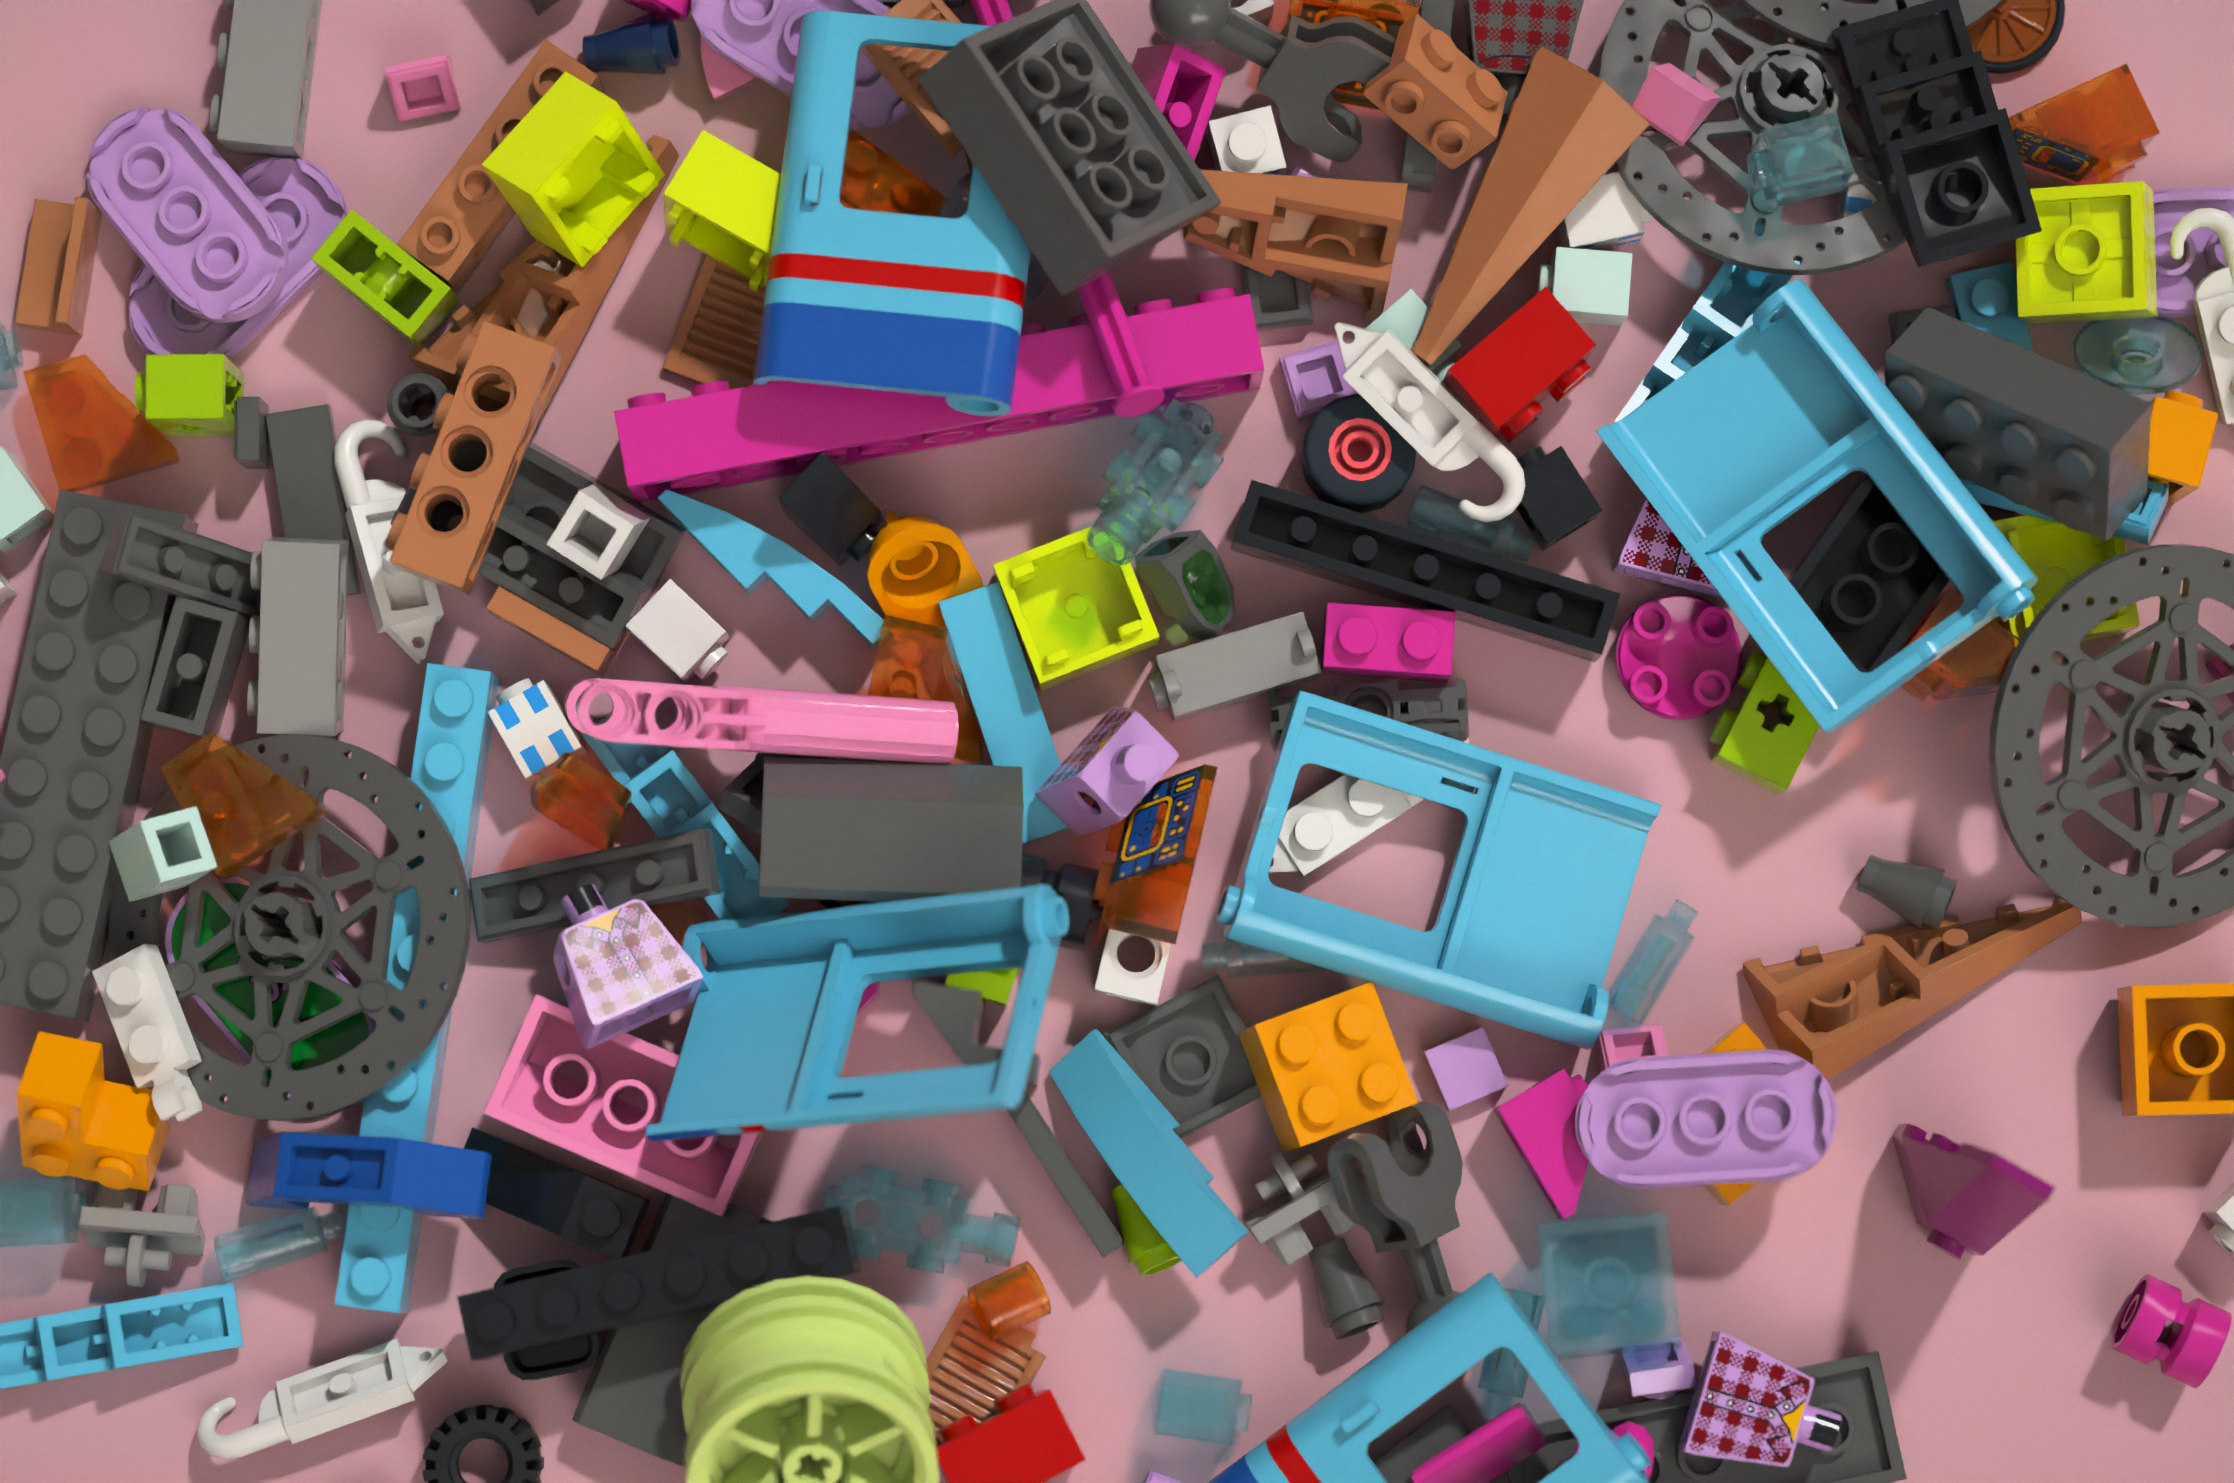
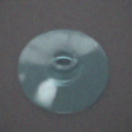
M2157 315V317L2091 321L2078 332L2073 347L2076 365L2085 375L2132 394L2162 393L2185 385L2199 372L2203 356L2198 338L2188 328L2179 322Z

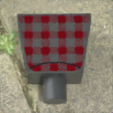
M1463 0L1468 58L1479 68L1491 72L1497 78L1501 87L1508 92L1501 120L1508 121L1506 117L1512 102L1519 95L1531 66L1528 63L1538 48L1543 46L1564 59H1569L1584 0Z

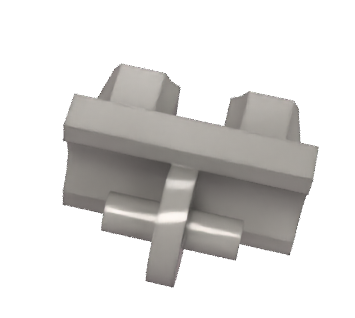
M1279 1150L1267 1156L1276 1173L1257 1183L1255 1187L1264 1201L1285 1189L1287 1192L1243 1218L1258 1243L1262 1244L1265 1242L1268 1248L1285 1266L1304 1257L1314 1249L1299 1221L1319 1209L1335 1235L1344 1233L1358 1225L1353 1223L1340 1209L1328 1168L1299 1184L1298 1181L1319 1170L1314 1158L1308 1153L1288 1165Z
M100 1184L93 1201V1207L82 1206L79 1226L86 1231L87 1245L106 1248L104 1256L105 1266L126 1267L127 1285L131 1287H143L148 1269L170 1271L172 1253L203 1256L206 1237L199 1220L198 1197L192 1186L174 1184L161 1186L156 1213L135 1211L138 1196L137 1189L116 1190Z

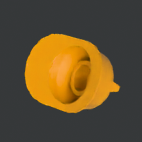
M894 511L886 514V526L873 539L869 553V564L866 574L870 589L890 625L902 638L918 645H941L950 642L951 639L938 602L984 587L981 576L961 539L950 528L944 527L937 520L923 515H907L900 518Z

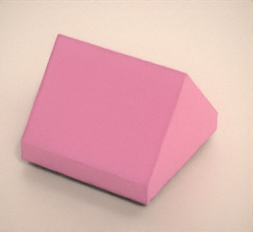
M446 54L384 67L399 122L461 109L452 61L449 55Z
M1668 62L1651 68L1632 107L1650 123V126L1680 146H1683L1719 103L1720 96Z
M1661 1025L1601 1030L1598 1037L1601 1072L1610 1065L1626 1059L1668 1056Z

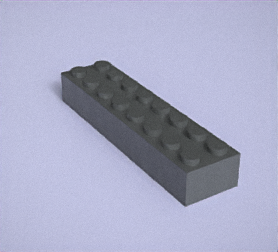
M60 489L0 757V768L6 776L0 782V826L5 830L0 836V1004L89 1022L97 988L92 971L102 965L108 938L110 906L119 872L108 841L132 827L154 729V726L140 720L176 598L175 596L100 572L117 509L130 510L197 533L198 524L184 514Z

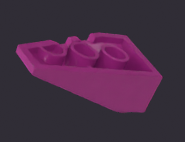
M1909 1123L1898 1124L1892 1135L1916 1222L1931 1231L1927 1239L1929 1244L1958 1260H1961L1965 1251L1972 1255L1983 1256L2044 1204L2055 1189L2051 1184L1996 1153L1964 1142L1961 1145L1935 1132L1930 1140L1925 1139L1927 1132Z

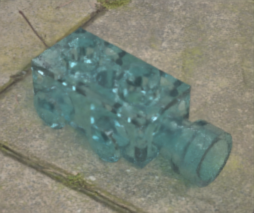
M1174 398L1162 411L1156 407L1152 411L1145 413L1136 424L1130 435L1139 442L1133 451L1130 452L1123 447L1101 476L1109 486L1095 506L1103 512L1087 533V542L1090 548L1101 559L1115 565L1128 564L1143 543L1147 544L1163 526L1173 532L1190 512L1195 501L1187 496L1186 493L1192 484L1202 489L1224 461V458L1215 452L1224 436L1213 428V417L1205 408L1194 403L1182 404Z
M861 1165L859 1177L846 1174L843 1175L841 1187L830 1185L824 1209L837 1206L848 1209L858 1257L880 1261L882 1251L885 1249L908 1254L907 1267L943 1274L945 1263L959 1264L963 1251L985 1256V1263L1011 1267L1021 1217L995 1212L993 1218L971 1214L973 1200L959 1198L961 1185L924 1177L922 1189L920 1190L896 1185L899 1172ZM865 1200L875 1202L880 1210L879 1219L870 1226L862 1224L856 1215L858 1205ZM928 1213L938 1215L943 1222L942 1233L934 1239L925 1237L919 1228L920 1220Z

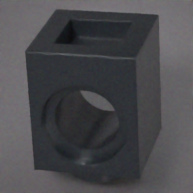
M1538 446L1517 459L1524 471L1526 487L1522 501L1516 510L1542 551L1595 520L1601 513V507L1562 446L1546 454L1542 446Z

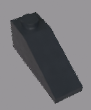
M476 1128L471 1129L463 1149L492 1154L486 1204L617 1259L629 1255L650 1204V1199Z

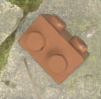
M1415 14L1399 27L1389 66L1369 80L1364 89V96L1450 169L1458 168L1497 139L1508 94L1491 72L1479 68L1456 48L1452 39L1445 32L1434 29L1418 14Z

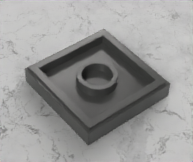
M1219 975L1104 1033L1111 1046L1180 1124L1174 1131L1180 1139L1261 1097L1238 1033L1245 1030L1246 1027Z

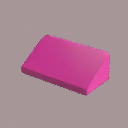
M1518 1402L1416 1467L1412 1471L1413 1475L1411 1478L1414 1483H1487L1544 1447L1547 1439L1525 1403L1520 1404Z

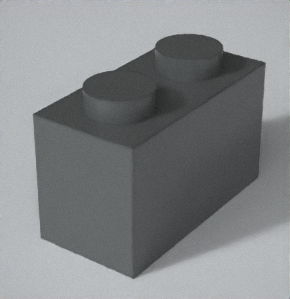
M176 596L140 720L156 728L216 744L248 635L250 620L238 612Z

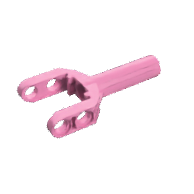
M589 678L574 684L567 693L564 703L565 716L576 730L597 739L613 742L873 761L951 764L956 753L958 739V712L952 701L716 685L712 687ZM606 692L612 700L613 708L611 715L604 723L593 725L588 713L590 702L596 695ZM580 696L579 702H578V705H577V713H576V703H577L578 697ZM670 697L676 706V716L670 726L660 730L655 723V709L660 701Z

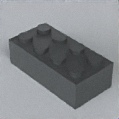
M1926 307L1885 352V385L1958 478L1971 481L2008 498L2015 504L2029 507L2064 523L2071 529L2085 532L2105 542L2108 541L2147 495L2152 403L1930 307Z

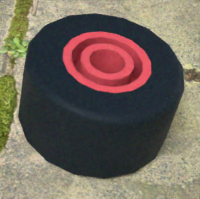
M1353 394L1334 399L1316 413L1303 438L1300 462L1305 481L1319 500L1358 513H1366L1382 509L1401 494L1414 471L1417 451L1360 394Z

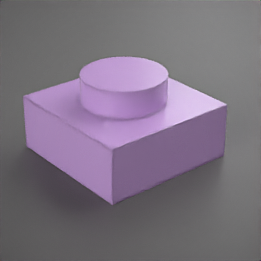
M1684 1339L1620 1348L1622 1370L1632 1397L1642 1395L1649 1399H1666L1675 1396L1682 1389L1696 1387L1694 1363Z

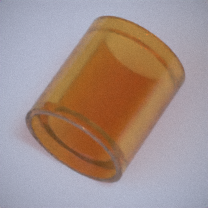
M1028 1261L1020 1263L967 1289L969 1303L974 1316L986 1337L991 1341L1051 1313V1305L1045 1287L1036 1270Z

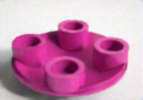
M1665 594L1642 604L1624 623L1616 645L1617 671L1627 693L1643 709L1666 719H1693L1713 711L1730 696L1741 671V644L1729 612L1703 598L1690 594Z

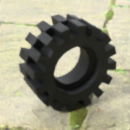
M493 1405L468 1407L444 1419L445 1421L439 1427H436L430 1435L431 1441L428 1447L424 1449L423 1459L426 1460L425 1470L422 1471L424 1482L467 1483L459 1470L460 1454L471 1441L486 1438L497 1442L507 1455L508 1470L501 1483H540V1473L544 1469V1457H541L539 1448L542 1445L538 1435L534 1436L529 1428L531 1425L524 1418H519L513 1414L514 1411L505 1407H494Z

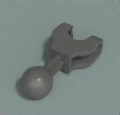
M1150 0L1149 12L1152 23L1157 32L1171 44L1183 48H1197L1214 41L1261 66L1256 90L1274 100L1279 108L1280 122L1290 140L1335 162H1346L1353 158L1362 144V127L1358 117L1333 98L1331 91L1338 84L1351 81L1366 84L1388 67L1396 38L1357 16L1333 17L1321 23H1310L1292 14L1281 33H1278L1231 7V0Z
M1418 1102L1405 1107L1391 1117L1387 1125L1388 1145L1376 1135L1353 1133L1338 1140L1329 1150L1327 1157L1328 1170L1336 1199L1342 1212L1353 1223L1363 1226L1370 1233L1376 1253L1396 1250L1404 1251L1419 1300L1408 1315L1405 1328L1406 1334L1461 1294V1292L1452 1290L1437 1238L1460 1227L1455 1209V1199L1461 1184L1463 1161L1446 1114L1438 1106L1427 1102ZM1416 1124L1419 1125L1426 1136L1427 1144L1425 1150L1417 1133ZM1355 1157L1361 1161L1365 1175L1358 1169Z

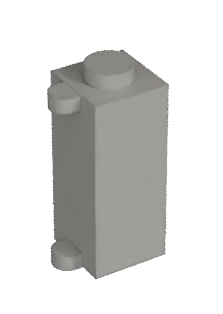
M1302 611L1156 655L1155 664L1158 671L1147 674L1157 711L1169 708L1174 723L1270 694L1274 689L1280 691L1319 679L1322 671L1316 655L1313 637Z

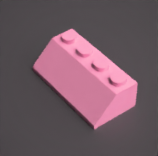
M537 994L533 999L484 1111V1114L721 1217H723L764 1133L753 1132L650 1141L645 1136L647 1125L659 1124L680 1056L628 1033L585 1050L570 1009Z

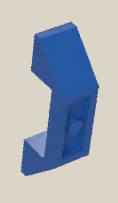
M281 1132L254 1141L245 1204L254 1207L309 1209L310 1202L403 1207L424 1216L484 1219L492 1154L402 1138Z

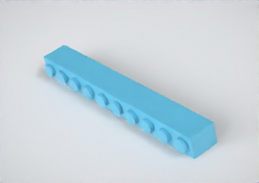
M427 663L411 780L432 801L446 822L457 845L469 891V879L472 874L493 721L488 711L496 706L499 678L491 671ZM422 857L411 864V869L422 865L424 858ZM415 887L396 897L387 980L399 990L406 986L410 978L419 943L420 908ZM457 889L454 890V895H457ZM447 915L444 916V922L447 920ZM426 1001L423 1003V1007H424V1008H425L426 1005H427V1002H426ZM395 1007L393 1010L394 1015L403 1021L405 1018L404 1013ZM452 1007L435 1038L418 1060L389 1086L364 1101L359 1136L402 1138L433 1143ZM394 1062L391 1065L392 1069L395 1067ZM349 1204L335 1305L392 1313L409 1312L422 1214L403 1207Z

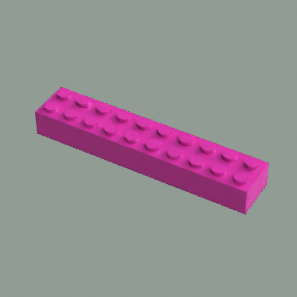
M1220 288L1196 295L1197 304L1172 308L1171 300L1163 299L1141 303L1133 307L1134 315L1127 316V320L1151 383L1160 386L1165 395L1163 402L1156 408L1261 388L1264 364L1250 294L1235 296L1234 288ZM1087 313L1070 318L1071 327L1046 331L1044 323H1030L1021 326L1012 408L1010 413L1001 416H978L957 411L947 404L946 397L791 381H770L766 385L755 384L736 389H730L727 381L709 382L692 387L690 389L692 397L666 401L665 393L644 394L628 399V408L616 410L614 415L627 487L637 502L645 503L658 500V497L666 489L681 495H688L801 474L821 452L840 467L1116 416L1113 403L1118 396Z

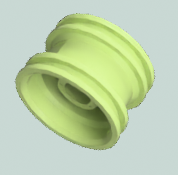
M813 1276L779 1279L744 1290L719 1305L697 1327L685 1349L680 1373L682 1410L685 1430L688 1434L684 1452L686 1483L939 1482L934 1425L928 1413L931 1399L925 1347L914 1323L894 1302L868 1287L842 1279Z

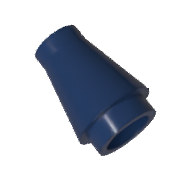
M651 12L601 33L583 37L582 46L585 64L594 73L619 72L664 75L666 68L678 66L680 62L677 31L670 16L657 18L656 14Z

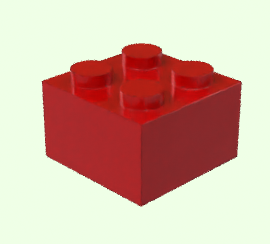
M1545 287L1447 370L1443 383L1479 418V421L1497 439L1503 436L1508 443H1511L1537 421V415L1543 410L1539 404L1551 395L1558 403L1586 379L1585 375L1592 369L1587 360L1596 344Z
M1025 1384L994 1400L993 1403L998 1413L979 1423L976 1422L973 1414H967L935 1431L941 1442L936 1445L938 1468L946 1483H1043L1086 1460L1051 1390L1042 1389L1035 1393L1031 1384Z

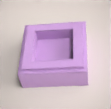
M1338 340L1279 358L1297 421L1316 415L1319 410L1334 399L1357 394L1356 390L1342 377L1346 372Z
M1483 1027L1423 1052L1448 1111L1508 1086Z

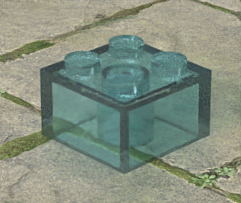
M1666 1211L1537 1225L1549 1345L1551 1352L1557 1360L1682 1347Z

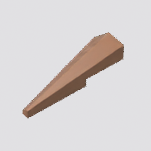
M1543 46L1538 48L1531 56L1528 63L1531 66L1518 97L1512 102L1506 117L1508 121L1495 153L1489 158L1452 247L1455 250L1441 283L1436 286L1430 302L1432 305L1419 337L1410 349L1427 367L1431 366L1650 125L1604 80Z
M653 135L646 141L648 150L665 176L583 268L539 240L534 241L498 274L500 284L472 309L465 304L451 316L454 325L429 348L420 343L412 351L409 358L413 364L426 374L438 378L447 389L455 394L463 371L456 369L459 352L469 333L478 335L483 320L556 347L562 356V360L536 424L537 427L679 157V153L671 141ZM498 381L486 384L479 392L478 407L488 412L502 409L510 398L509 385Z
M1200 169L1222 203L1183 227L1184 240L1272 277L1276 270L1303 280L1310 284L1311 294L1327 301L1332 294H1335L1362 306V315L1367 319L1375 321L1383 313L1392 263L1403 219L1408 184Z
M2057 897L2055 905L2022 912L2017 911L2015 904L1997 907L1995 917L1960 924L1958 917L1953 916L1944 918L1939 929L1924 924L1922 929L1911 925L1861 936L1860 946L1824 954L1820 953L1818 945L1800 949L1799 958L1792 961L1763 966L1761 958L1751 959L1743 963V973L1778 1049L1805 1059L1815 1066L1828 1081L2081 924V910Z

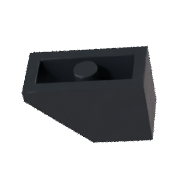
M823 452L813 460L778 498L785 516L840 566L850 556L859 562L870 552L873 539L880 531L877 527L884 521L882 512Z

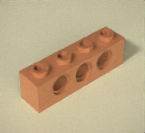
M547 39L397 243V246L449 286L456 294L459 293L516 214L481 164L565 71L601 93L605 92L598 75Z
M484 320L478 335L472 333L467 335L456 363V369L463 371L454 395L444 394L434 417L433 429L440 431L431 455L423 452L419 456L411 475L409 488L416 491L407 515L401 512L397 514L387 537L386 549L393 551L389 561L397 569L470 596L561 363L562 356L556 347ZM498 381L509 385L510 398L502 409L488 412L478 407L479 392L486 384ZM469 441H478L485 444L487 456L480 468L471 472L456 469L454 457L462 444ZM444 501H456L461 503L463 507L461 523L449 532L434 530L431 525V515L435 507Z

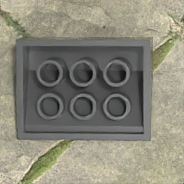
M1053 0L962 39L918 79L933 101L936 110L943 116L969 155L972 164L979 170L1005 209L1008 218L1015 224L1041 263L1044 272L1051 278L1062 296L1104 276L1222 203L1087 0Z

